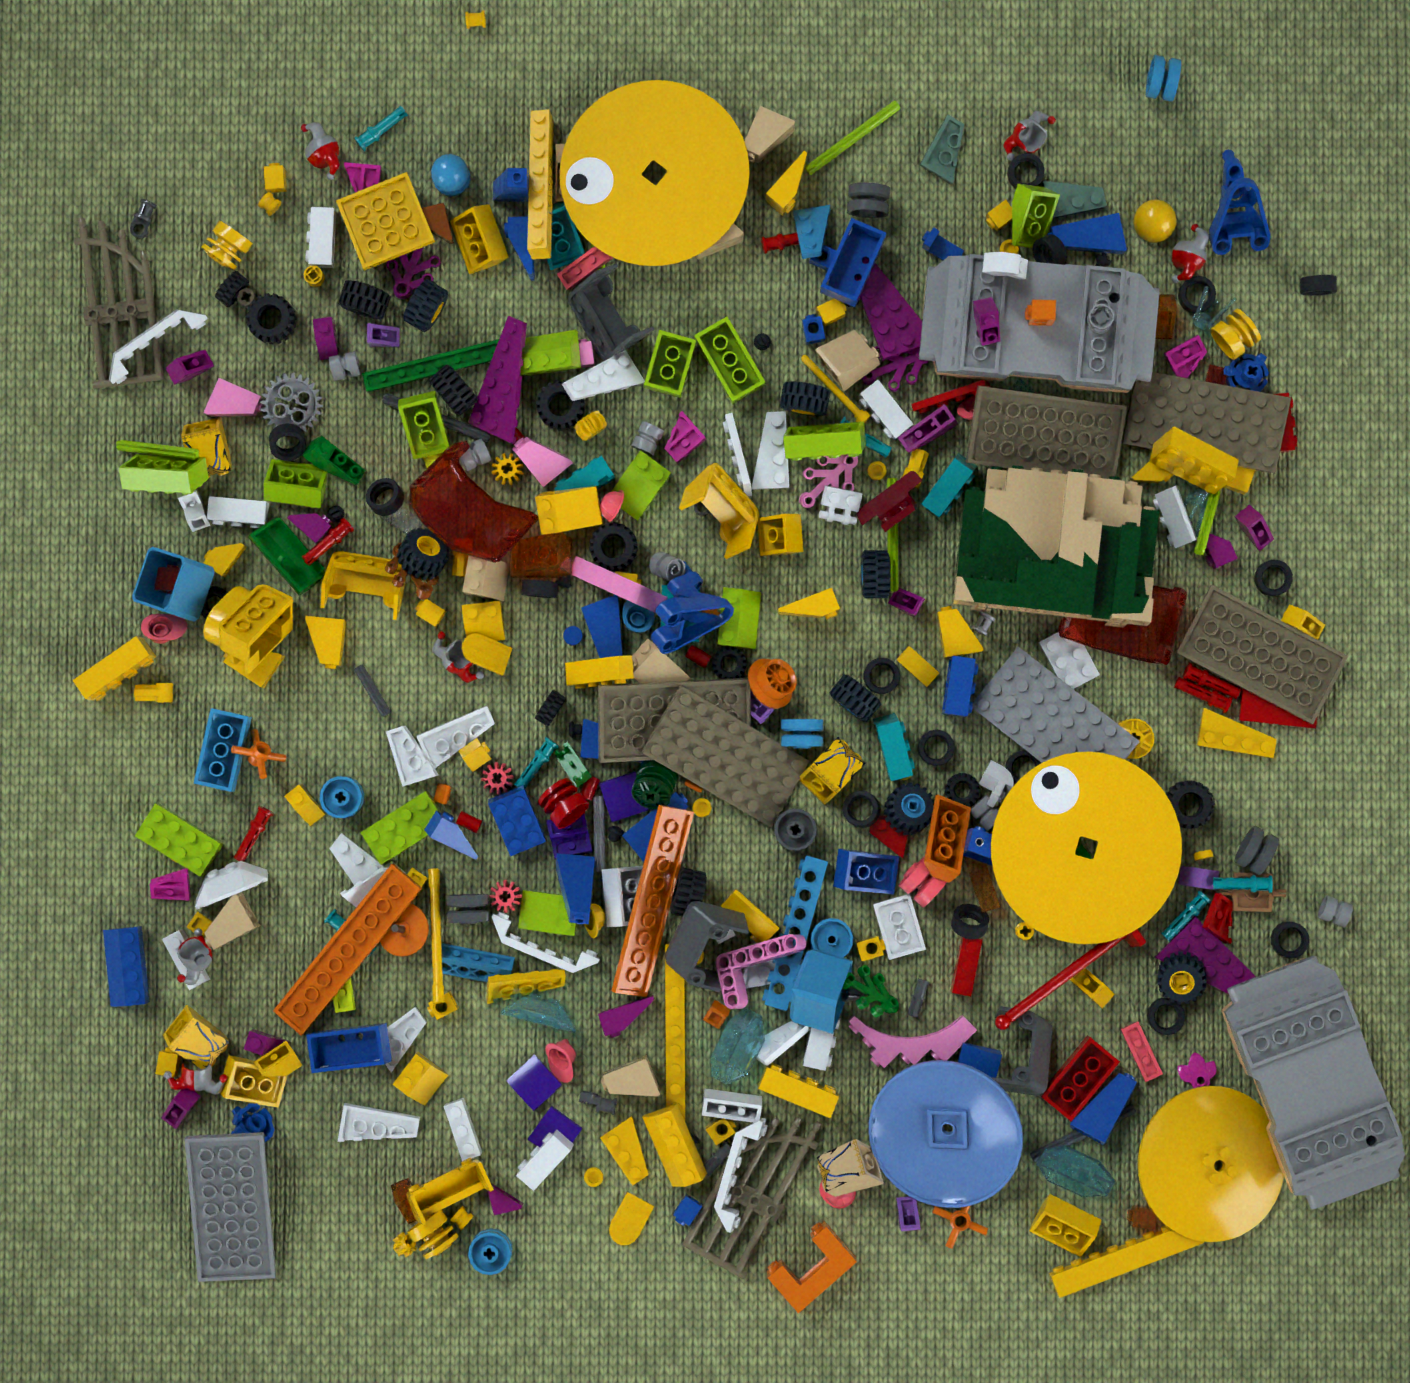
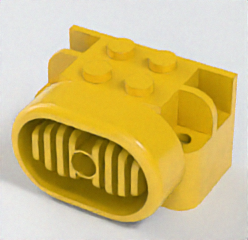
M265 584L256 586L252 591L242 586H236L211 609L204 624V638L208 642L220 647L222 651L230 654L231 663L236 665L241 660L244 661L245 674L249 675L293 630V597Z

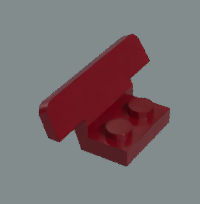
M914 471L908 472L861 507L857 512L861 525H864L877 515L882 521V529L886 532L915 511L917 504L909 491L923 481L920 476Z

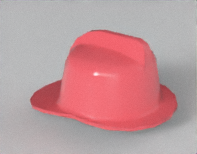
M151 614L141 623L142 633L158 644H164L169 640H176L182 637L187 630V621L172 614Z
M563 1039L555 1044H547L545 1050L551 1072L559 1081L563 1083L570 1082L574 1076L572 1067L576 1058L574 1048L570 1045L568 1039Z

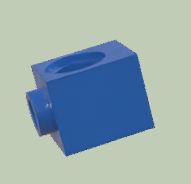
M823 245L822 252L827 255V259L821 261L817 257H812L809 263L828 271L836 250Z
M816 314L805 316V319L802 320V327L806 345L824 342L826 338L821 316L816 317ZM814 324L819 330L816 333H811L808 330V326Z
M686 1193L673 1213V1216L676 1217L675 1221L683 1226L685 1224L690 1226L702 1208V1203Z

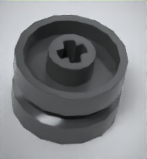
M867 182L849 185L848 196L853 200L847 203V214L862 218H882L888 216L889 204L884 201L890 198L889 186Z
M792 808L785 810L775 821L774 834L776 840L781 846L789 850L799 851L805 849L812 844L816 837L817 827L815 820L808 812L802 809ZM793 826H798L799 831L797 833H793L791 830Z
M1253 826L1241 842L1234 862L1242 867L1250 863V871L1261 875L1277 850L1279 838L1272 834L1264 837V830Z
M488 894L446 895V905L448 907H458L459 909L447 912V923L477 924V922L489 921V911L477 909L478 906L489 904Z

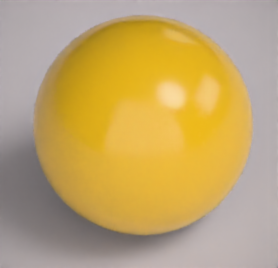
M1156 199L1146 201L1140 205L1133 219L1134 229L1138 236L1151 243L1162 242L1169 238L1174 232L1177 223L1174 209L1165 201Z

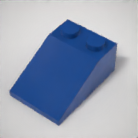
M528 216L508 217V223H504L506 238H509L530 280L535 281L534 259L532 260L527 250Z
M838 848L833 887L843 890L894 894L899 856Z

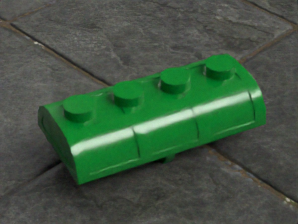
M275 517L248 536L249 540L253 542L264 557L295 590L298 596L311 589L323 579L325 568L318 560L314 561L311 566L304 562L302 556L309 550L280 517Z

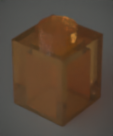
M1132 1205L1131 1210L1128 1209L1127 1221H1130L1129 1224L1132 1227L1155 1230L1157 1216L1150 1207Z

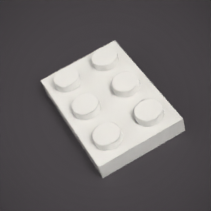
M1073 624L1038 642L1055 675L1072 689L1100 675Z
M910 894L873 904L889 960L926 950Z

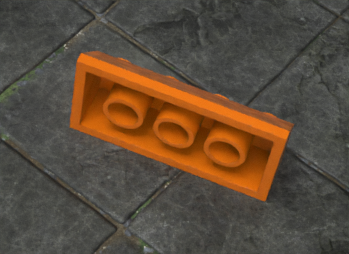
M938 794L935 796L924 864L932 877L950 883L961 872L971 807Z

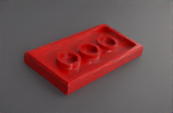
M1242 688L1239 721L1316 729L1317 718L1314 724H1310Z

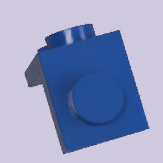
M934 227L931 232L927 230L922 238V241H924L922 248L941 260L946 259L948 256H962L964 252L963 249L939 235L940 231Z

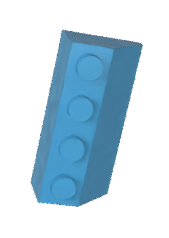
M213 708L210 709L194 784L235 792L243 755L231 753V748L233 745L239 747L246 746L252 717Z

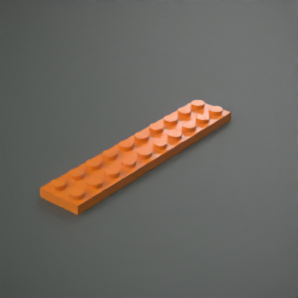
M663 805L658 806L611 990L614 993L647 997L694 815V812L691 810Z
M394 863L391 864L275 1007L273 1012L299 1035L303 1036L422 890V887Z

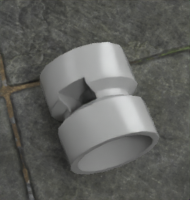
M1106 304L1095 305L1087 317L1089 328L1096 333L1107 331L1114 321V312Z
M356 351L345 353L344 357L340 355L329 357L334 381L343 380L347 375L350 378L361 376Z
M642 421L638 430L640 435L635 436L631 446L639 451H643L645 454L654 456L658 447L656 441L661 440L664 431Z
M481 438L471 442L470 447L465 445L456 449L466 472L476 468L478 463L483 465L491 461L486 445Z
M665 552L655 553L650 560L649 568L651 573L669 582L673 578L685 573V563L683 560Z
M984 795L971 807L970 814L976 819L980 818L979 824L988 831L994 826L999 807L992 808L987 805L989 797Z
M1326 895L1320 905L1318 918L1327 922L1333 920L1335 925L1345 928L1352 915L1353 905L1344 901L1338 903L1336 898Z

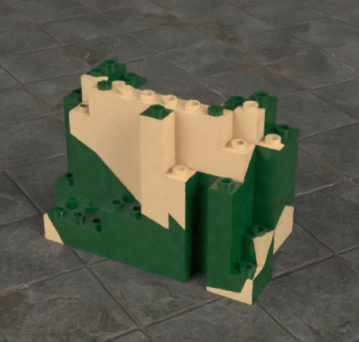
M1013 465L1007 471L1003 470V467L992 466L986 472L984 491H981L979 487H970V490L966 489L964 494L954 578L953 604L971 606L970 610L990 612L991 608L1098 620L1104 621L1105 626L1123 628L1127 624L1147 626L1151 623L1154 601L1152 599L1154 582L1152 573L1159 511H1155L1154 507L1144 506L1142 509V506H1140L1142 486L1132 481H1127L1125 484V481L1120 480V477L1109 476V479H1104L1098 474H1090L1088 477V473H1083L1084 470L1072 469V472L1068 471L1067 474H1062L1061 470H1051V472H1043L1042 468L1024 470L1023 466Z

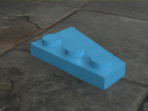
M831 205L793 211L802 259L822 255Z

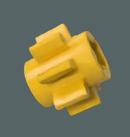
M404 1232L393 1239V1242H395L393 1249L398 1256L404 1254L405 1257H408L417 1250L415 1247L416 1242L414 1243L408 1234L405 1235Z

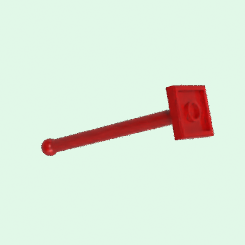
M1136 929L1121 938L1098 943L1008 1010L1005 1015L997 1016L995 1019L996 1027L1000 1030H1006L1010 1026V1022L1018 1019L1123 939L1127 941L1130 947H1141L1146 943V940L1139 930Z

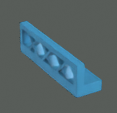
M441 943L442 963L449 965L447 968L442 967V974L488 982V976L512 974L515 957ZM459 967H466L468 971H462ZM482 970L485 971L487 974L482 975L479 974L477 971Z

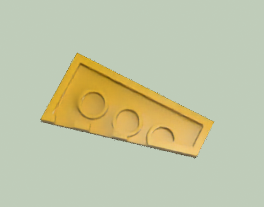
M1202 709L1197 746L1274 758L1277 739L1211 710Z
M552 969L550 971L488 976L487 1004L494 1003L493 999L502 998L503 1000L511 999V995L514 994L529 995L536 989L542 992L563 987L566 977L565 970Z

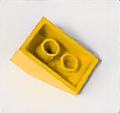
M805 150L766 193L765 201L782 216L785 213L789 214L796 206L795 200L807 158Z
M596 486L542 492L535 496L541 534L559 533L603 524Z
M829 588L777 609V613L780 615L812 618L825 617L828 620L838 615L837 612L840 610L833 589Z
M228 1055L223 1073L227 1075L228 1080L224 1083L220 1094L226 1099L279 1108L287 1076H262L254 1064V1060Z

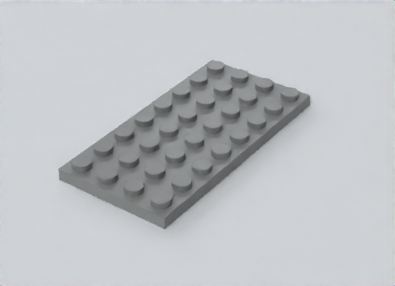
M1019 646L973 702L974 710L1041 763L1051 758L1074 752H1099L1126 760L1140 742Z
M264 1132L185 1136L198 1282L275 1278L276 1266Z

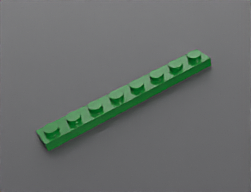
M499 339L362 373L366 392L432 377L446 364L456 371L491 362Z

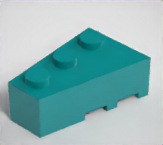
M958 453L921 505L939 518L942 514L946 515L952 508V505H950L951 501L954 498L958 500L963 493L962 486L965 483L969 485L975 477L972 473L977 466L973 463H967L966 458Z
M601 455L591 460L584 468L574 471L567 480L563 478L556 483L557 487L554 490L596 486L597 490L613 481L615 476Z
M895 713L873 718L889 779L894 781L913 776L912 769H915L913 758L908 756L907 751H910L908 740H904L903 733H906L903 721L900 722Z

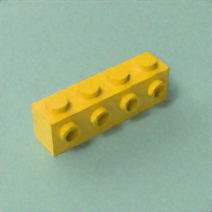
M613 656L565 663L566 685H574L575 689L586 688V684H588V687H598L599 683L601 685H613L612 681H614V684H625L626 680L634 679L632 656Z

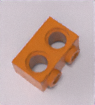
M1032 299L1031 303L1025 308V320H1028V325L1052 326L1056 320V300Z

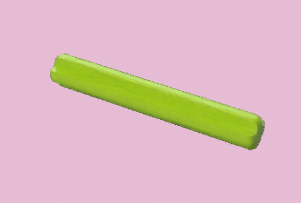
M1220 491L1215 494H1209L1194 553L1196 555L1202 556L1205 553Z

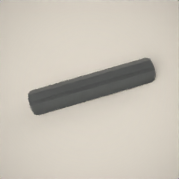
M364 665L356 667L354 671L380 715L384 717L390 714L389 707Z

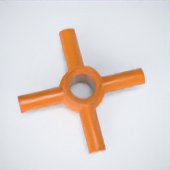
M252 729L253 746L245 748L233 745L231 753L246 755L248 762L258 767L260 779L267 778L265 762L268 759L285 762L286 755L271 752L270 746L260 741L258 730Z
M934 1206L932 1213L950 1220L953 1228L945 1245L946 1247L953 1249L959 1232L967 1228L983 1235L987 1234V1227L971 1221L968 1214L970 1206L961 1207V1210H956L953 1213ZM958 1216L965 1217V1222L962 1225L955 1223V1219Z

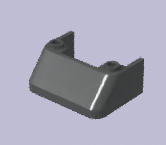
M617 263L595 271L568 296L569 305L596 352L603 360H607L639 343L655 330L653 326L642 331L636 325L626 327L608 295L613 290V282L609 274L618 267Z
M700 901L690 903L665 953L666 963L690 985L720 992L721 988L717 971L699 967L696 964L709 938L715 940L723 939L728 934L729 929L748 934L749 930L745 914Z
M999 1006L995 1018L1001 1014L1005 1015L1011 1008ZM1028 1010L1015 1021L1018 1022L1022 1029L1032 1031L1029 1067L1020 1066L1014 1069L1011 1080L994 1077L992 1079L1006 1092L1040 1096L1047 1089L1053 1028L1049 1021Z

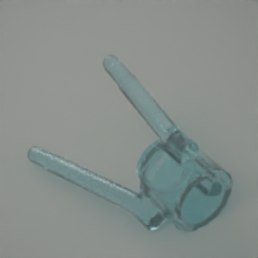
M1205 286L1197 311L1193 316L1195 319L1193 324L1205 332L1207 328L1211 329L1213 324L1237 300L1233 298L1212 319L1210 314L1218 303V299H1215L1207 313L1202 311L1200 315L1208 286Z
M1196 488L1194 493L1190 492L1184 501L1185 506L1190 501L1194 506L1189 519L1193 518L1197 508H1201L1195 529L1196 537H1198L1207 499L1209 498L1207 492Z

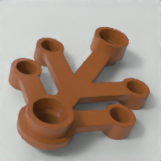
M398 543L392 549L394 557L391 561L387 562L385 571L389 574H395L399 563L397 553L402 543ZM401 569L399 574L394 576L392 581L394 586L402 587L404 585L405 578L408 575L406 570ZM410 575L417 587V597L422 600L429 598L433 591L431 585H437L439 576L431 580L427 578L426 582H422L420 577L417 579L414 578L415 575Z

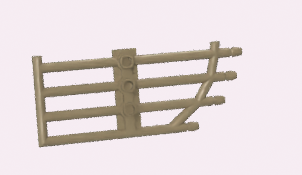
M79 218L80 237L74 238L75 245H81L89 303V306L83 307L85 326H92L99 380L92 383L93 388L99 389L164 380L159 338L156 339L155 337L151 339L155 373L144 375L141 350L137 348L133 351L136 376L127 377L120 384L116 382L112 384L109 379L106 380L99 324H111L115 352L121 348L118 322H130L132 340L139 335L137 319L148 318L149 327L157 323L149 261L147 260L148 254L147 251L140 252L142 260L140 263L128 251L125 230H119L118 232L120 246L107 241L104 221L98 222L99 239L88 238L86 221L84 218ZM89 245L101 247L108 304L96 305ZM109 250L121 255L127 299L124 302L115 303ZM130 264L143 275L146 299L134 300Z
M796 1117L794 1119L793 1125H791L787 1134L773 1135L780 1121L774 1118L764 1137L762 1136L758 1141L748 1142L745 1149L741 1150L742 1154L757 1147L739 1180L736 1179L734 1187L731 1186L729 1191L732 1194L729 1204L725 1206L733 1208L737 1201L746 1206V1209L741 1216L738 1228H735L719 1257L709 1252L723 1226L720 1218L716 1221L703 1247L698 1246L692 1241L717 1197L725 1167L682 1245L736 1276L745 1279L748 1273L743 1271L754 1248L769 1221L771 1220L776 1223L784 1208L780 1201L809 1148L816 1150L819 1144L814 1141L822 1125L818 1121L814 1123L813 1129L810 1130L807 1138L795 1135L798 1127L801 1125V1118ZM782 1142L757 1189L748 1186L746 1183L768 1143ZM790 1143L801 1144L802 1147L774 1198L772 1199L763 1194ZM755 1211L762 1215L763 1218L739 1262L734 1266L727 1262L726 1259L752 1212Z

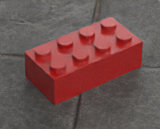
M1087 1035L1047 1083L1046 1091L1040 1096L1069 1121H1072L1120 1061Z

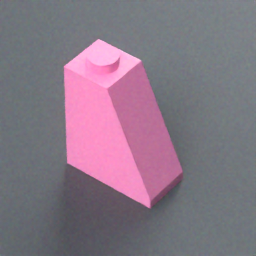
M218 378L203 413L210 417L256 416L258 412H261L260 409L264 407V404L259 403L264 398Z
M528 437L519 439L514 444L515 447L512 448L543 487L573 464L567 456Z

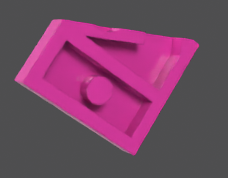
M344 162L355 193L380 183L381 165Z
M1196 335L1164 352V355L1175 376L1188 378L1191 372L1198 366L1199 361L1203 359L1207 350L1200 336Z
M681 411L664 449L678 464L702 444L706 437Z
M185 868L151 879V899L190 901L191 892L188 869Z

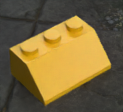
M490 204L473 206L450 221L469 274L498 265L509 258Z
M736 888L720 905L722 908L745 914L748 930L752 934L750 938L756 943L769 940L779 930V926Z
M1049 1194L1042 1203L1029 1231L1081 1257L1097 1237L1101 1219Z

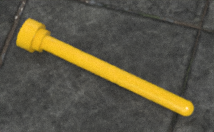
M807 355L801 357L802 362L855 415V422L864 421L865 424L869 420L871 415L866 410H860Z

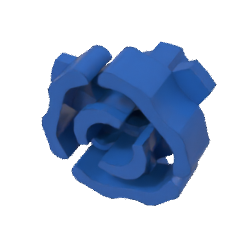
M1262 353L1257 356L1244 354L1241 358L1238 357L1236 360H1232L1228 366L1224 367L1223 375L1227 376V386L1236 387L1232 380V377H1234L1239 386L1261 392L1268 383L1267 379L1262 380V378L1269 375V371L1264 363L1267 357ZM1239 360H1244V361L1240 362V363L1236 366V368H1234L1235 363H1237Z
M250 1103L244 1108L237 1106L232 1110L234 1115L232 1123L236 1128H234L231 1134L264 1132V1140L267 1142L273 1137L274 1133L272 1116L266 1108L255 1113L260 1109V1105L257 1103Z

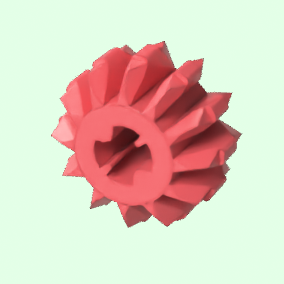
M498 762L494 763L495 769L490 764L487 765L490 772L485 770L482 772L488 775L487 778H481V781H488L483 787L486 789L491 785L492 787L489 792L493 793L496 788L498 795L501 794V787L507 792L508 789L505 785H513L508 779H513L514 775L507 776V773L511 772L512 769L508 768L504 771L505 763H502L500 769ZM495 773L502 775L500 778L502 782L499 784L493 781Z
M504 880L503 887L500 882H497L496 885L499 889L491 888V891L495 892L496 895H489V898H496V901H493L491 905L494 906L498 903L497 911H500L502 906H504V913H507L508 906L512 911L515 910L512 903L520 905V902L515 899L522 897V894L515 893L520 890V887H516L513 890L512 887L515 884L513 881L509 887L507 886V880ZM504 891H508L507 894L510 893L511 898H508L507 902L503 901L504 898L501 899V895L504 894Z

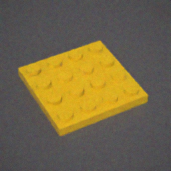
M407 172L336 200L364 271L435 242Z

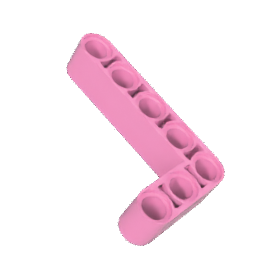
M577 556L568 574L656 613L657 606L668 599V597Z
M788 934L720 954L716 958V968L725 1006L730 1009H743L748 1004V996L742 974L743 968L801 952L806 947L805 937L800 934ZM794 939L796 940V945H795V947L793 946V940H794ZM777 944L779 945V951H778V952L776 951V945H777ZM760 949L762 950V956H761V957H760V955H759Z

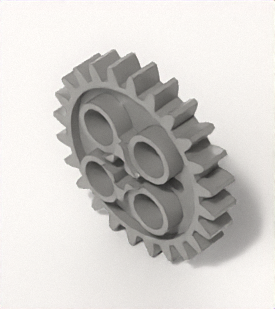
M283 373V379L276 376L277 382L269 380L271 387L264 386L267 394L261 393L265 400L259 401V403L265 405V407L260 409V411L266 412L263 419H270L267 424L272 425L274 423L273 429L285 423L295 424L304 432H307L306 425L312 428L311 421H318L315 414H321L317 408L323 407L322 404L317 402L322 399V397L316 396L320 390L312 389L315 383L307 384L309 381L308 377L302 381V375L299 374L295 378L294 373L290 374V378H288L286 373ZM287 386L289 388V395L282 397L280 390L282 387ZM303 392L308 396L305 403H301L298 399L299 395ZM278 397L287 401L293 399L294 403L307 407V410L293 406L289 409V405L275 401V398ZM277 405H282L284 408L281 415H276L274 412ZM295 411H300L302 414V418L299 421H294L293 419Z

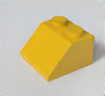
M779 514L758 519L760 556L803 552L801 514Z
M501 601L462 605L466 637L477 633L495 641L506 640Z
M417 1052L392 1085L408 1097L425 1106L447 1078L448 1074L420 1052Z

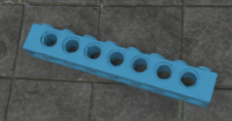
M807 855L805 860L801 859L798 870H801L800 878L796 877L793 886L796 889L795 897L791 896L788 907L791 908L790 915L786 914L783 926H786L785 933H780L779 937L788 935L789 930L796 927L800 930V935H803L807 940L828 861ZM807 872L815 874L816 879L813 882L805 880L804 876ZM803 890L810 893V899L807 901H803L799 897L800 892ZM797 909L805 911V917L801 920L796 919L794 916V912ZM794 939V940H793V946L795 947V945H796V940ZM803 951L795 953L792 957L784 956L773 960L772 963L776 964L774 971L770 970L767 980L771 982L769 990H764L762 997L766 1006L787 1011L792 992L790 991L793 980H796V972L801 962ZM781 965L789 966L790 972L788 975L783 976L779 973L778 969ZM775 984H783L785 991L782 994H776L773 990Z

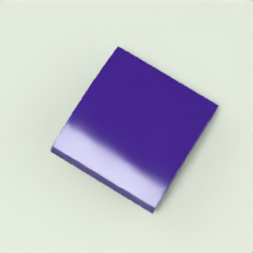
M636 771L599 783L612 822L648 811V808L641 806L633 799L631 793L637 776Z
M585 814L563 829H558L551 819L546 820L555 860L557 853L583 855L593 852Z
M533 1055L506 1080L533 1111L562 1086L561 1082L536 1055Z
M551 1106L527 1140L541 1147L544 1144L542 1141L549 1132L553 1134L557 1129L573 1143L582 1127Z

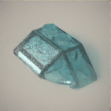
M535 993L523 996L503 1008L500 1013L576 1033L577 1030L564 1005L559 1004L560 1000L554 998L544 1000L541 999V995Z
M745 1007L728 1021L711 1055V1076L729 1085L749 1074L765 1042L763 1020L760 1014Z
M1066 1145L1044 1149L1036 1163L1048 1182L1081 1197H1107L1115 1184L1114 1178L1099 1160Z

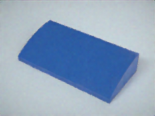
M963 1043L958 1062L972 1066L991 1078H996L1002 1054L1000 1050Z

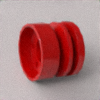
M564 778L554 783L538 800V805L544 808L543 811L546 814H551L550 819L558 829L566 828L577 821L589 808V802L581 793H576L577 788L572 785L573 783L569 778Z

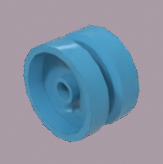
M1153 56L1147 75L1146 97L1156 99L1161 90L1162 99L1173 102L1180 78L1181 59L1171 58L1166 65L1164 56Z
M781 719V730L793 731V735L781 736V746L799 749L823 747V736L811 735V731L823 730V719Z
M337 776L331 778L323 785L320 791L322 809L328 815L335 818H349L356 815L362 809L365 802V793L362 786L351 777ZM343 794L346 800H340V795Z
M828 918L822 920L814 927L810 935L809 944L811 950L815 949L844 958L853 945V935L845 922L839 919ZM830 936L834 937V943H829L828 939Z
M489 1228L479 1232L469 1246L468 1256L473 1268L486 1275L501 1272L506 1268L512 1256L511 1240L506 1233L499 1229ZM488 1248H491V1251L494 1252V1253H493V1254L488 1253V1251H487Z

